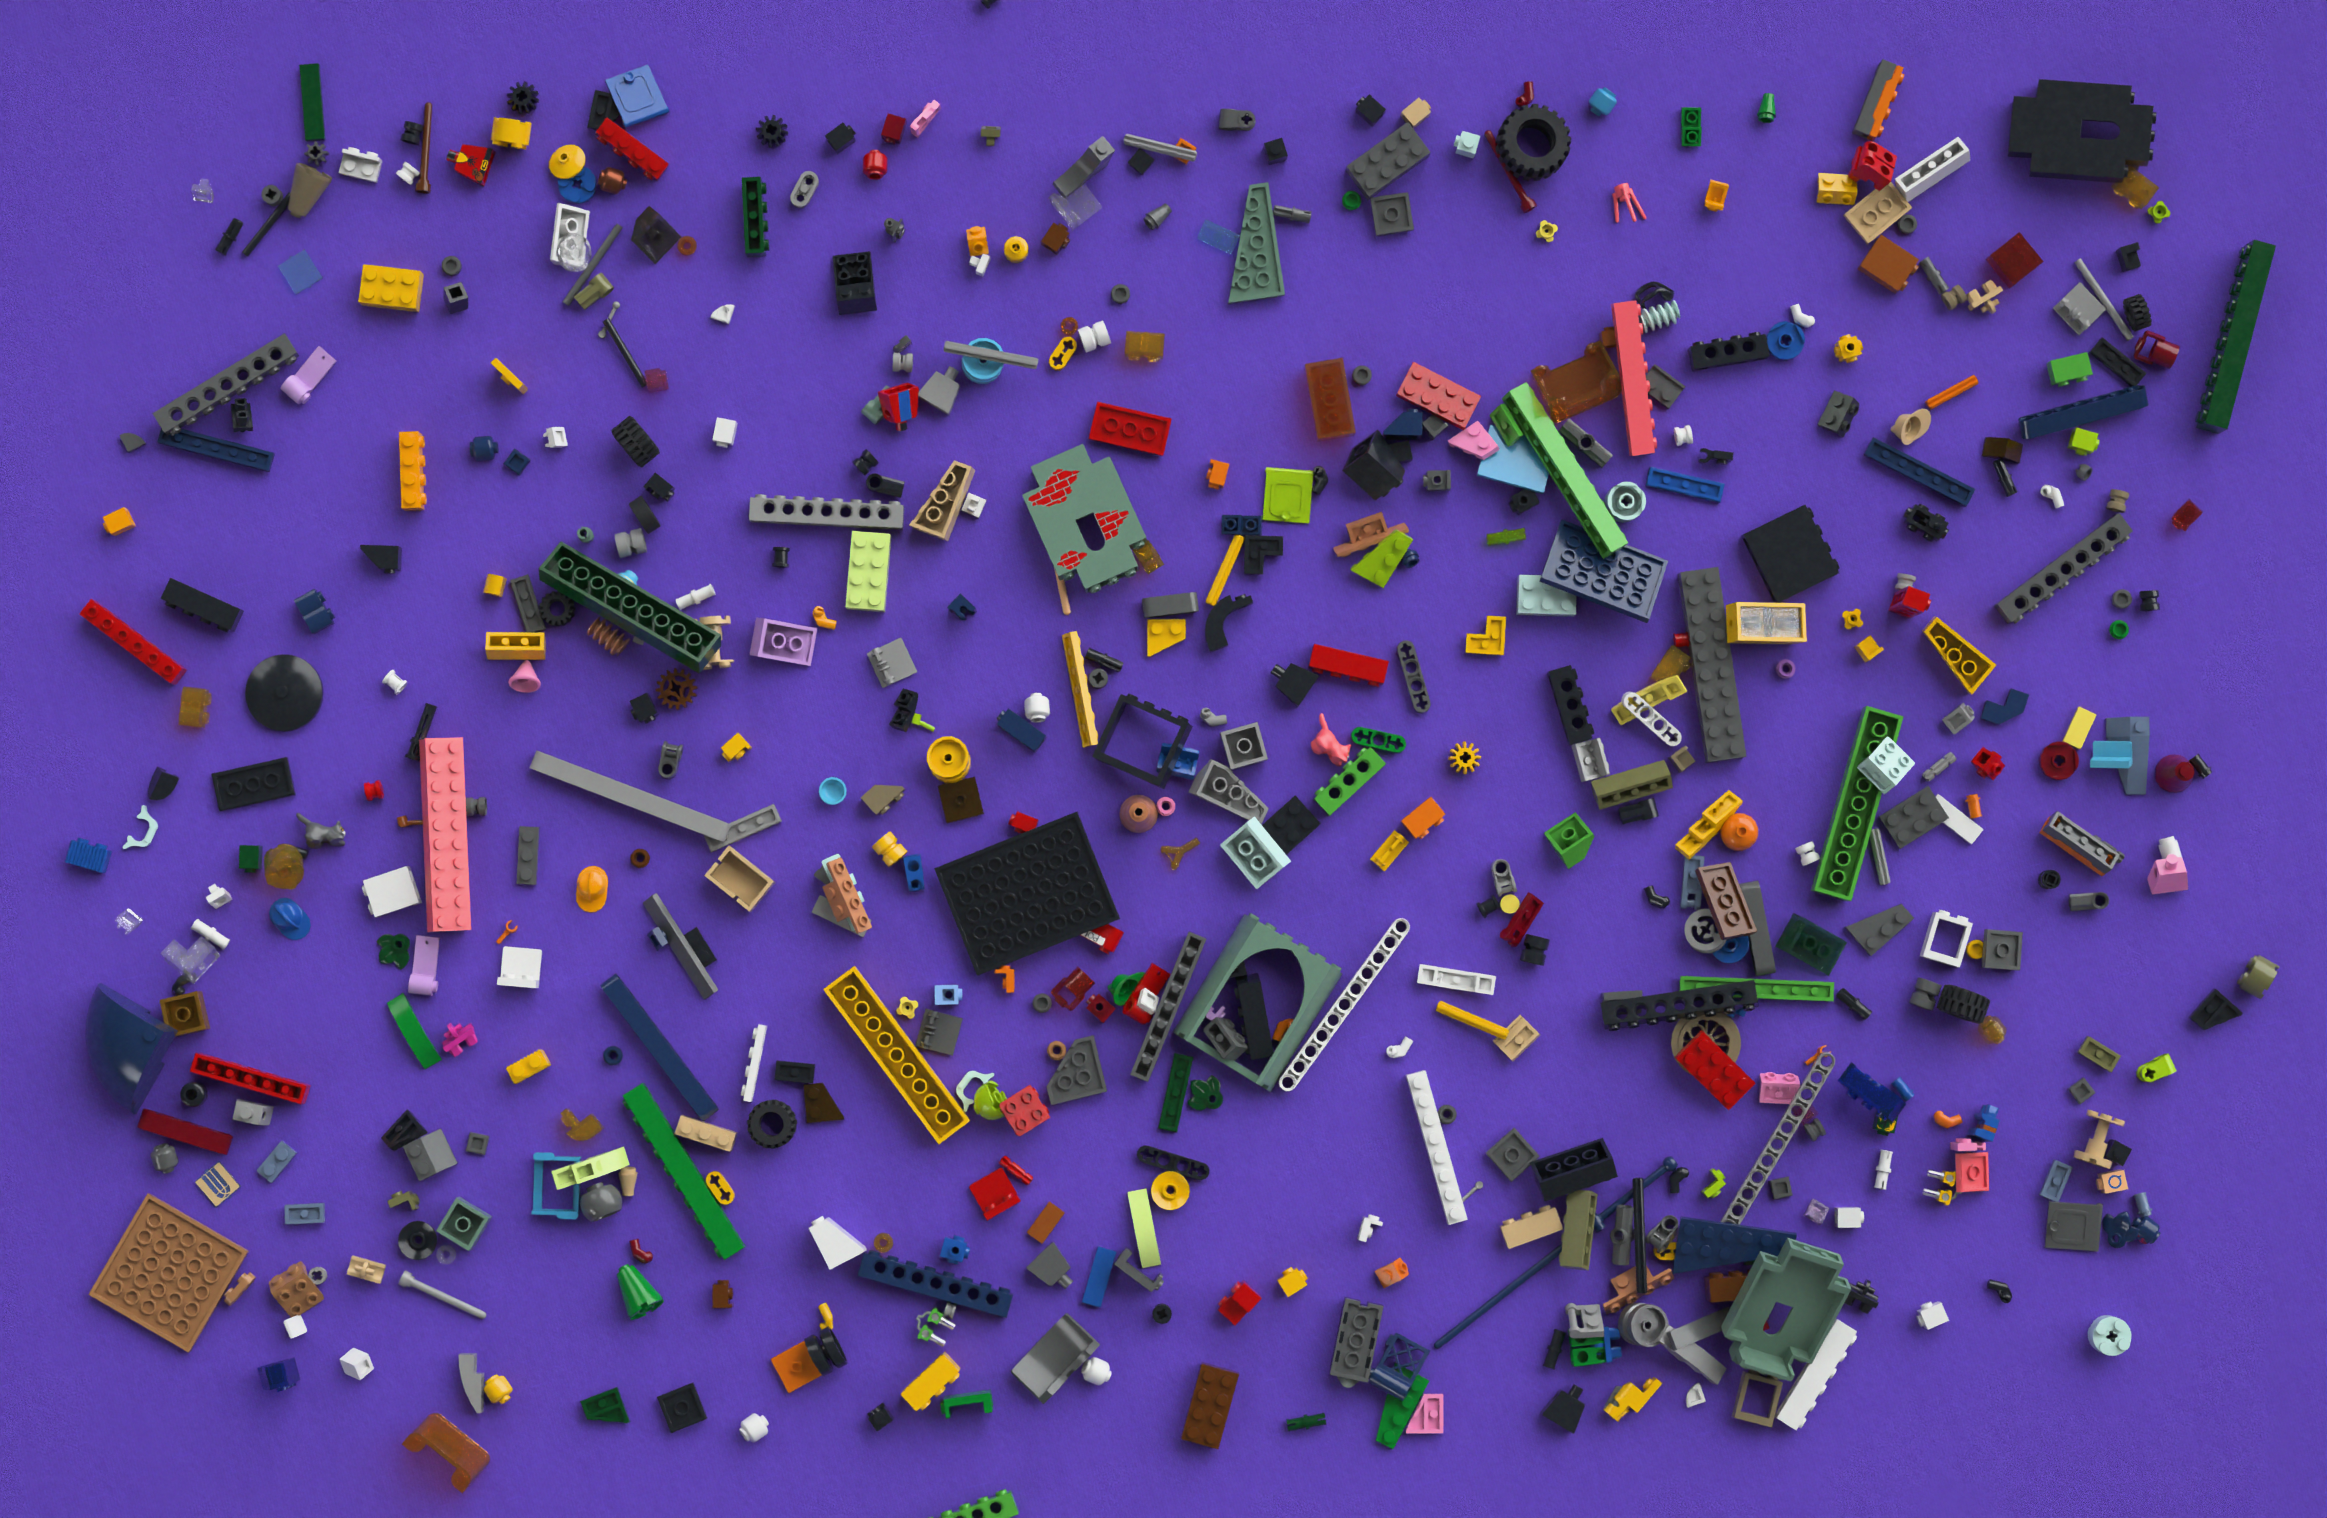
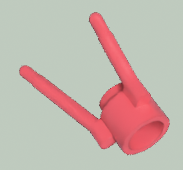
M1623 183L1615 186V193L1612 194L1615 222H1619L1618 199L1620 202L1626 201L1633 222H1636V217L1629 199H1632L1645 220L1646 215L1637 201L1632 188H1629V184Z

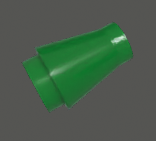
M1763 94V99L1757 113L1760 122L1772 123L1774 118H1776L1774 94Z

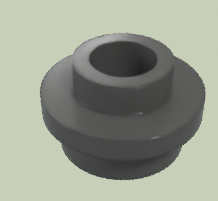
M1443 1105L1437 1112L1440 1122L1444 1124L1454 1122L1457 1116L1455 1108L1451 1105ZM1444 1111L1450 1112L1449 1118L1443 1116Z

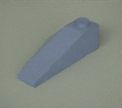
M2149 717L2106 718L2107 741L2132 742L2133 764L2129 769L2118 768L2126 795L2146 794L2150 737Z

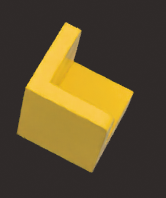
M1871 635L1854 647L1865 662L1871 660L1884 650L1882 646L1879 647Z

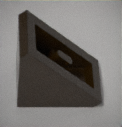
M1985 437L1982 456L2019 464L2023 444L2009 438Z

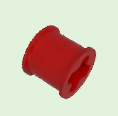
M1687 632L1673 633L1675 649L1677 647H1689Z

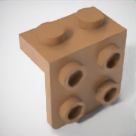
M302 1261L291 1265L286 1271L274 1276L269 1281L271 1294L291 1318L303 1314L324 1299L322 1292L308 1277L306 1267Z

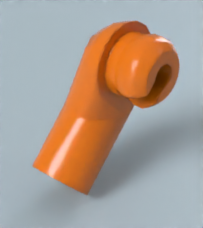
M1936 1111L1933 1115L1936 1124L1944 1128H1950L1963 1123L1959 1114L1948 1117L1942 1111Z

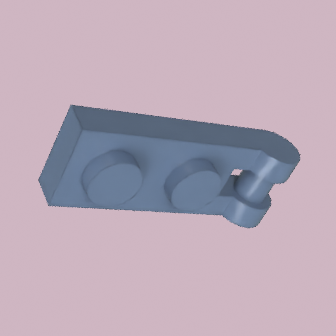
M1694 855L1690 860L1684 856L1680 908L1693 907L1695 910H1700L1702 888L1695 870L1699 867H1704L1705 856ZM1688 894H1695L1694 900L1688 899Z

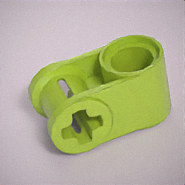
M2166 1053L2139 1066L2136 1075L2140 1081L2153 1082L2177 1070L2169 1053ZM2147 1070H2150L2148 1077H2146L2145 1073H2147Z

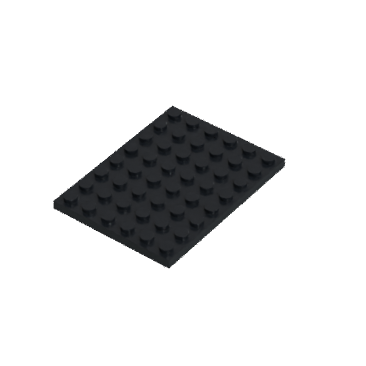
M1078 811L934 868L977 976L1120 919Z

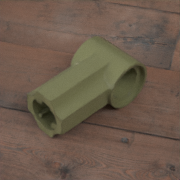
M599 273L574 298L586 310L599 298H604L611 293L614 287L603 273Z

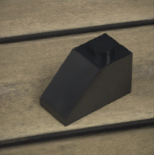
M360 545V549L379 569L384 570V573L395 574L396 571H401L402 548L400 546Z

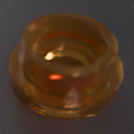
M684 236L678 241V250L683 255H691L696 251L697 243L692 237ZM686 243L691 244V247L689 249L684 248V245Z

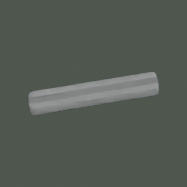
M1877 828L1872 829L1870 841L1880 885L1889 884L1891 881L1880 830Z

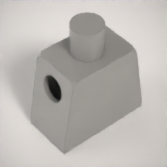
M951 366L948 367L944 375L936 371L919 391L918 398L950 415L960 389V384L954 381L959 371Z
M237 1099L233 1120L255 1125H270L274 1106Z

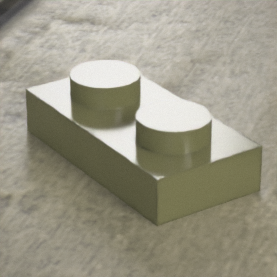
M2086 1036L2077 1053L2108 1072L2113 1071L2121 1057L2089 1036Z

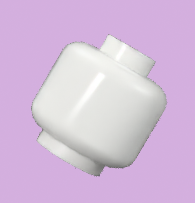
M1032 693L1031 697L1026 698L1024 701L1025 716L1031 722H1043L1050 714L1049 699L1042 696L1041 693Z
M1092 1357L1087 1359L1082 1366L1081 1373L1084 1379L1095 1385H1102L1104 1382H1108L1111 1377L1108 1362L1099 1358Z
M753 1413L741 1422L739 1431L747 1442H757L767 1435L769 1423L763 1415L759 1416Z

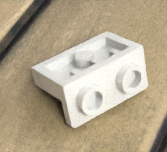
M348 147V150L342 149L343 157L339 169L340 174L377 183L382 165V160L378 157V154L368 151L367 154L359 153V149Z

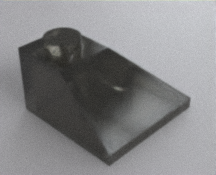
M648 206L636 219L631 240L656 264L681 236L658 212Z

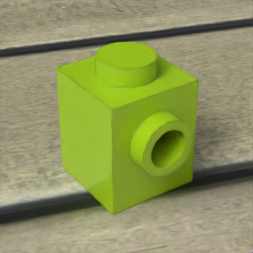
M2076 427L2072 430L2067 448L2076 450V454L2087 456V454L2093 453L2098 448L2100 441L2097 439L2098 433Z

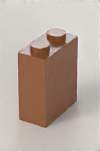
M1880 235L1857 269L1896 294L1899 290L1903 291L1907 286L1908 281L1906 279L1909 274L1913 276L1919 266L1916 264L1919 259L1883 235Z

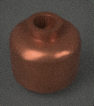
M611 167L601 170L598 178L601 190L612 194H618L621 189L624 190L627 179L624 178V172Z

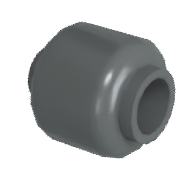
M168 1143L155 1146L150 1154L154 1169L156 1171H163V1173L172 1172L179 1162L175 1148L168 1145Z

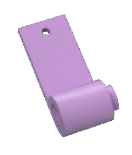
M318 346L298 372L284 381L280 389L297 404H305L311 397L310 393L337 361L323 348Z
M416 935L413 972L410 975L408 985L409 993L433 996L434 992L437 993L438 981L435 980L440 938Z

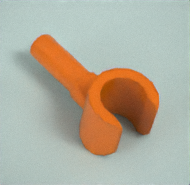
M512 920L506 923V930L497 939L496 943L500 944L507 935L517 931L518 926L512 930L508 928Z
M1827 1045L1820 1046L1817 1049V1053L1805 1061L1806 1065L1808 1066L1814 1062L1818 1055L1822 1053V1049Z

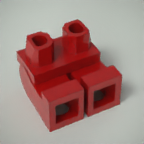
M1873 141L1865 142L1863 147L1859 146L1856 148L1848 177L1854 182H1858L1860 179L1866 182L1870 179L1874 182V188L1880 191L1892 180L1897 156Z

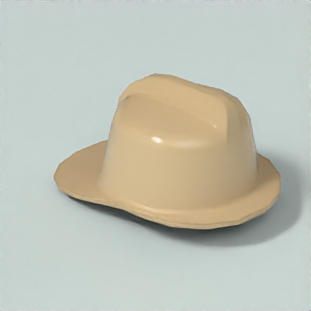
M1922 408L1912 414L1900 415L1891 427V432L1895 433L1904 445L1911 444L1928 430L1931 423L1930 412Z

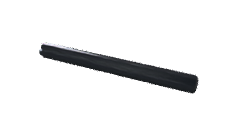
M1633 1178L1637 1293H1647L1643 1178Z

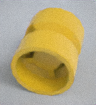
M891 831L872 846L878 855H883L882 860L888 867L894 865L908 852L902 844L896 843L897 838Z

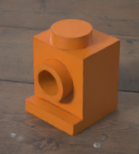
M1211 459L1210 465L1213 468L1208 469L1206 479H1209L1208 488L1219 490V487L1224 488L1229 464Z

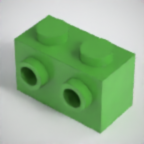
M2087 352L2051 360L2046 363L2051 385L2058 384V387L2067 386L2069 381L2076 380L2077 383L2087 381V377L2093 375Z

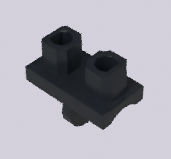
M236 398L235 404H231L233 432L253 431L250 403H247L246 398Z
M1867 1279L1864 1284L1857 1281L1856 1286L1849 1283L1851 1291L1844 1302L1845 1304L1852 1306L1855 1299L1861 1301L1859 1310L1866 1314L1873 1307L1877 1308L1879 1304L1877 1302L1878 1296L1874 1295L1875 1289L1870 1287V1280Z

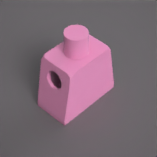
M2170 854L2166 859L2154 862L2147 878L2152 894L2188 890L2187 871L2181 857Z

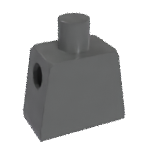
M1054 1241L1026 1267L1049 1286L1058 1282L1066 1289L1073 1282L1066 1274L1071 1266Z

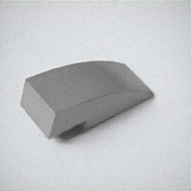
M477 1353L459 1354V1369L465 1392L475 1411L482 1413L484 1412V1373H477Z

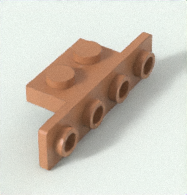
M1382 512L1345 524L1350 542L1333 547V550L1337 557H1346L1351 552L1363 551L1371 545L1379 544L1395 529L1404 534L1408 533L1409 529L1405 523L1387 528Z
M840 857L826 863L833 882L822 888L837 922L850 917L857 934L871 929L872 925L843 859Z
M1636 1266L1611 1279L1610 1281L1619 1296L1603 1304L1605 1313L1607 1315L1616 1313L1626 1304H1632L1639 1297L1651 1294L1656 1288L1668 1285L1674 1279L1672 1270L1669 1268L1653 1277L1646 1266L1647 1293H1637Z

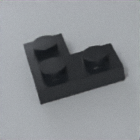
M1245 535L1244 574L1263 575L1264 556H1283V536Z

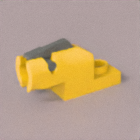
M1655 1377L1649 1378L1642 1387L1644 1389L1642 1391L1631 1382L1623 1386H1615L1603 1410L1617 1422L1630 1411L1628 1410L1630 1407L1638 1413L1662 1383Z

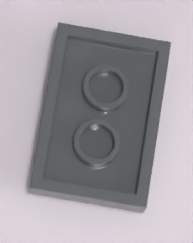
M1926 786L1879 816L1899 849L1949 819L1929 786Z

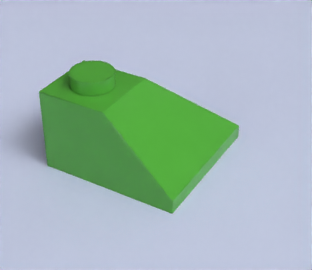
M1576 812L1544 832L1547 840L1568 869L1585 859L1594 839V834Z

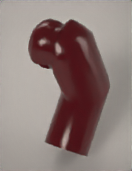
M1532 81L1523 83L1524 93L1515 100L1516 105L1520 108L1521 106L1529 105L1534 100Z
M639 1239L629 1241L632 1256L636 1260L644 1264L652 1261L653 1254L650 1251L645 1252L641 1250Z

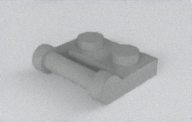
M1568 1303L1565 1306V1312L1569 1318V1335L1571 1338L1604 1337L1600 1304L1576 1306L1573 1303ZM1576 1315H1581L1583 1328L1578 1327Z

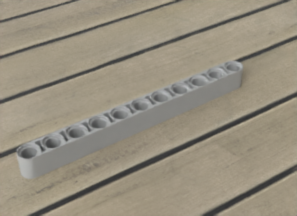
M537 750L530 765V769L722 842L725 841L731 825Z
M1822 1052L1818 1055L1720 1222L1741 1224L1835 1065V1058L1830 1052ZM1823 1056H1830L1832 1062L1830 1065L1824 1066L1821 1064V1058ZM1818 1072L1822 1075V1079L1820 1082L1815 1083L1811 1080V1075ZM1804 1089L1812 1091V1096L1809 1099L1801 1097V1092ZM1794 1106H1800L1802 1113L1795 1116L1791 1113V1109ZM1785 1122L1791 1123L1792 1130L1789 1132L1782 1131V1124ZM1774 1139L1782 1141V1146L1779 1149L1772 1147L1771 1143ZM1764 1156L1772 1157L1773 1161L1770 1165L1762 1163L1761 1160ZM1760 1172L1763 1178L1761 1181L1755 1182L1752 1180V1174ZM1744 1189H1751L1753 1195L1750 1198H1744L1742 1191ZM1735 1205H1740L1743 1208V1212L1736 1215L1732 1212V1208Z

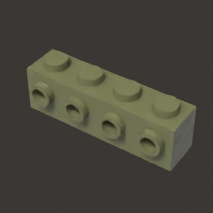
M1665 760L1591 781L1593 796L1599 810L1673 788L1671 774Z
M1577 1190L1566 1196L1567 1211L1563 1219L1565 1228L1561 1236L1562 1252L1559 1254L1560 1266L1566 1269L1589 1271L1598 1196L1597 1193L1592 1191Z

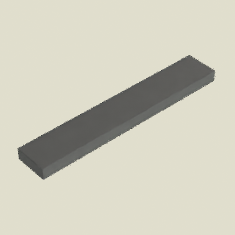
M655 893L643 902L645 908L659 929L665 932L668 944L703 999L709 998L718 991V988L658 894Z

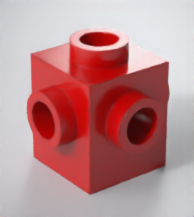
M1984 747L1981 748L1971 761L1977 768L1976 773L1984 779L1988 777L1994 780L2005 767L2001 761L2002 757L1995 751L1991 752Z

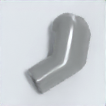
M1209 708L1201 710L1200 717L1209 726L1227 724L1226 715L1215 716Z

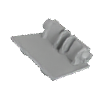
M2081 282L2053 307L2058 315L2078 335L2086 330L2106 310Z
M902 638L879 648L877 647L867 653L882 688L917 673Z

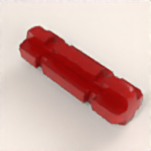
M1003 1156L999 1164L1004 1168H1008L1007 1170L1018 1179H1022L1024 1184L1029 1185L1033 1180V1176L1029 1173L1026 1174L1025 1170L1019 1165L1011 1162V1159L1007 1156Z

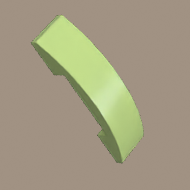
M1147 1189L1128 1192V1198L1142 1268L1161 1265Z

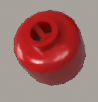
M871 150L863 157V173L869 179L878 180L887 173V157L879 150Z

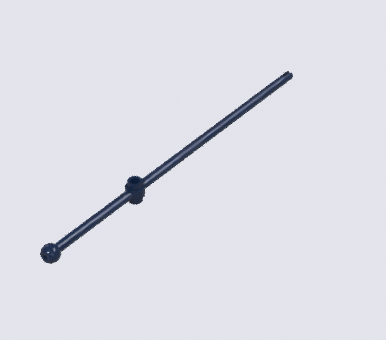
M1672 1156L1666 1157L1663 1160V1165L1643 1180V1190L1665 1172L1674 1171L1677 1168L1678 1164ZM1633 1188L1599 1215L1595 1213L1594 1230L1597 1233L1606 1227L1603 1221L1616 1211L1617 1205H1624L1633 1198ZM1562 1244L1434 1343V1347L1438 1349L1449 1342L1558 1257L1560 1252H1562Z

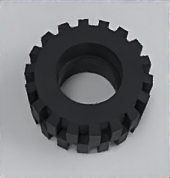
M628 416L611 430L614 438L640 467L645 466L660 453L656 444L631 416Z
M1944 985L1937 1008L1957 1018L1980 1024L1984 1021L1990 1000L1985 996L1964 988Z
M778 1100L763 1101L750 1112L749 1119L747 1120V1130L751 1135V1139L756 1144L764 1148H778L787 1144L793 1138L797 1129L796 1115L785 1102ZM767 1113H777L783 1119V1129L779 1134L771 1136L763 1132L761 1120Z

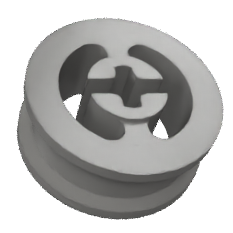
M1701 909L1691 914L1687 919L1684 930L1685 936L1690 946L1696 951L1713 953L1721 949L1727 940H1721L1719 933L1716 934L1713 924L1710 926L1708 921L1699 922L1705 918L1713 919L1710 909ZM1709 927L1711 933H1705V935L1703 936L1704 933L1702 929H1708ZM1693 929H1697L1699 937L1703 936L1704 941H1714L1709 944L1697 942L1693 937Z

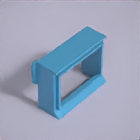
M534 1153L532 1215H557L559 1219H577L578 1215H580L581 1183L574 1184L573 1209H542L543 1161H574V1163L581 1161V1156H555L553 1153Z

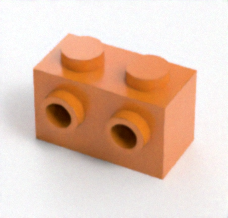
M1429 797L1400 822L1414 839L1417 837L1422 839L1429 833V827L1432 825L1437 827L1444 821L1442 817L1445 813L1434 799Z

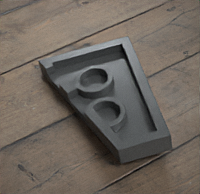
M1899 904L1848 925L1845 928L1869 956H1872L1912 921L1914 917L1902 904Z

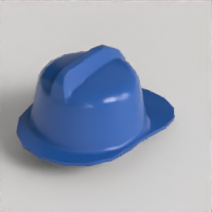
M280 898L272 904L269 912L270 919L284 936L292 940H298L308 934L311 927L310 919L295 901L289 898Z

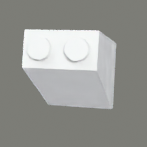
M821 1216L811 1222L812 1226L809 1227V1230L829 1269L867 1250L861 1242L829 1217L824 1219Z

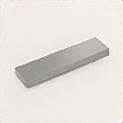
M772 804L729 823L731 825L724 842L706 835L704 837L710 851L714 852L778 824L782 820L775 804Z

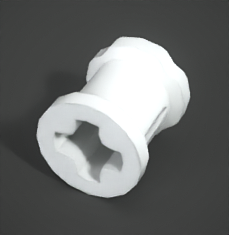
M391 670L382 681L384 685L390 686L396 695L408 684L406 680L403 681L398 677L394 670Z

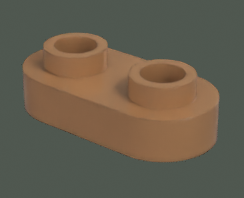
M251 1272L248 1274L243 1273L237 1280L239 1284L234 1289L231 1287L224 1294L226 1297L224 1302L229 1306L234 1304L254 1282L256 1277Z

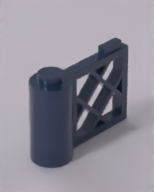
M1395 1333L1394 1336L1392 1334L1389 1336L1385 1344L1388 1348L1376 1369L1372 1368L1370 1370L1369 1384L1404 1401L1430 1350ZM1397 1339L1405 1342L1406 1350L1396 1352L1394 1345ZM1420 1350L1424 1355L1420 1360L1413 1361L1410 1352ZM1408 1352L1411 1362L1400 1365L1397 1355ZM1395 1356L1398 1366L1389 1368L1384 1365L1387 1358ZM1412 1365L1414 1373L1411 1379L1403 1375L1401 1368Z

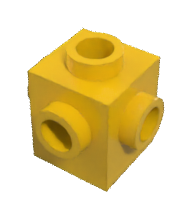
M1850 334L1839 337L1840 340L1834 344L1836 358H1839L1840 362L1846 361V363L1857 361V357L1863 351L1861 340H1858L1857 336L1851 337ZM1848 344L1851 345L1852 351L1847 349Z

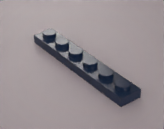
M161 428L157 440L158 444L270 472L275 456L273 452L181 429L179 433L173 436L171 434L167 436Z
M1874 437L1864 453V456L1965 507L1975 491L1974 488Z

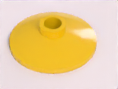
M576 145L562 146L552 154L549 160V169L557 178H572L583 169L586 161L585 154Z
M1167 1171L1158 1175L1151 1187L1154 1202L1166 1210H1175L1183 1206L1188 1200L1190 1193L1189 1184L1185 1177L1174 1171ZM1168 1187L1174 1188V1192L1172 1194L1167 1193L1166 1190Z

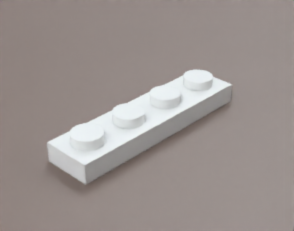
M758 1024V1028H754L752 1039H755L754 1047H750L748 1058L752 1059L750 1066L747 1065L745 1077H748L747 1084H743L741 1096H744L743 1101H753L767 1031L766 1025Z

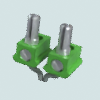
M934 1307L931 1312L927 1311L923 1315L917 1316V1329L920 1331L918 1339L922 1338L927 1342L930 1340L943 1347L946 1341L933 1333L934 1330L928 1327V1324H924L922 1329L920 1328L921 1321L919 1318H924L929 1314L928 1322H933L936 1325L940 1323L951 1330L954 1329L956 1324L943 1317L944 1313L939 1311L937 1307Z

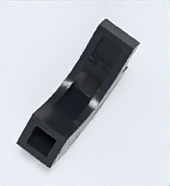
M1246 594L1237 596L1234 602L1229 595L1221 599L1212 608L1205 626V638L1210 653L1228 646L1223 631V623L1230 613L1252 605L1251 595L1247 597Z

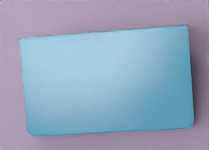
M2131 741L2093 742V757L2090 760V768L2129 769L2133 764Z

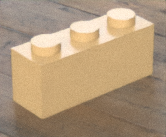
M681 1115L675 1134L731 1152L738 1132Z
M1546 1205L1539 1208L1540 1212L1532 1214V1211L1521 1214V1218L1514 1221V1218L1503 1221V1225L1499 1227L1507 1248L1511 1249L1563 1230L1556 1208Z

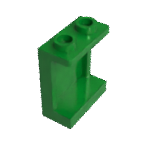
M991 1389L947 1395L944 1397V1401L940 1403L942 1415L945 1414L946 1419L952 1415L950 1406L983 1402L985 1413H991L994 1409Z

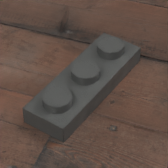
M519 826L517 884L537 885L540 827Z

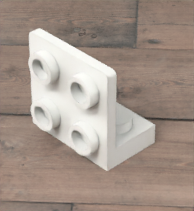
M503 947L501 977H498L497 985L539 988L542 950Z

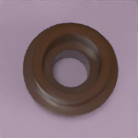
M636 849L631 854V863L637 868H643L648 865L650 855L644 849ZM638 855H643L644 860L642 862H638Z

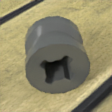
M268 185L262 190V198L268 205L278 206L283 200V193L276 186Z
M1095 669L1089 675V682L1094 688H1103L1108 682V675L1102 669Z
M1818 1118L1813 1119V1122L1810 1124L1806 1123L1803 1125L1812 1142L1816 1141L1820 1135H1826V1131Z

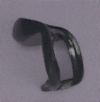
M1649 282L1635 292V299L1643 309H1646L1644 302L1654 297L1657 293L1660 294L1664 301H1671L1674 297V291L1659 282ZM1651 287L1656 288L1642 300L1639 298V295Z

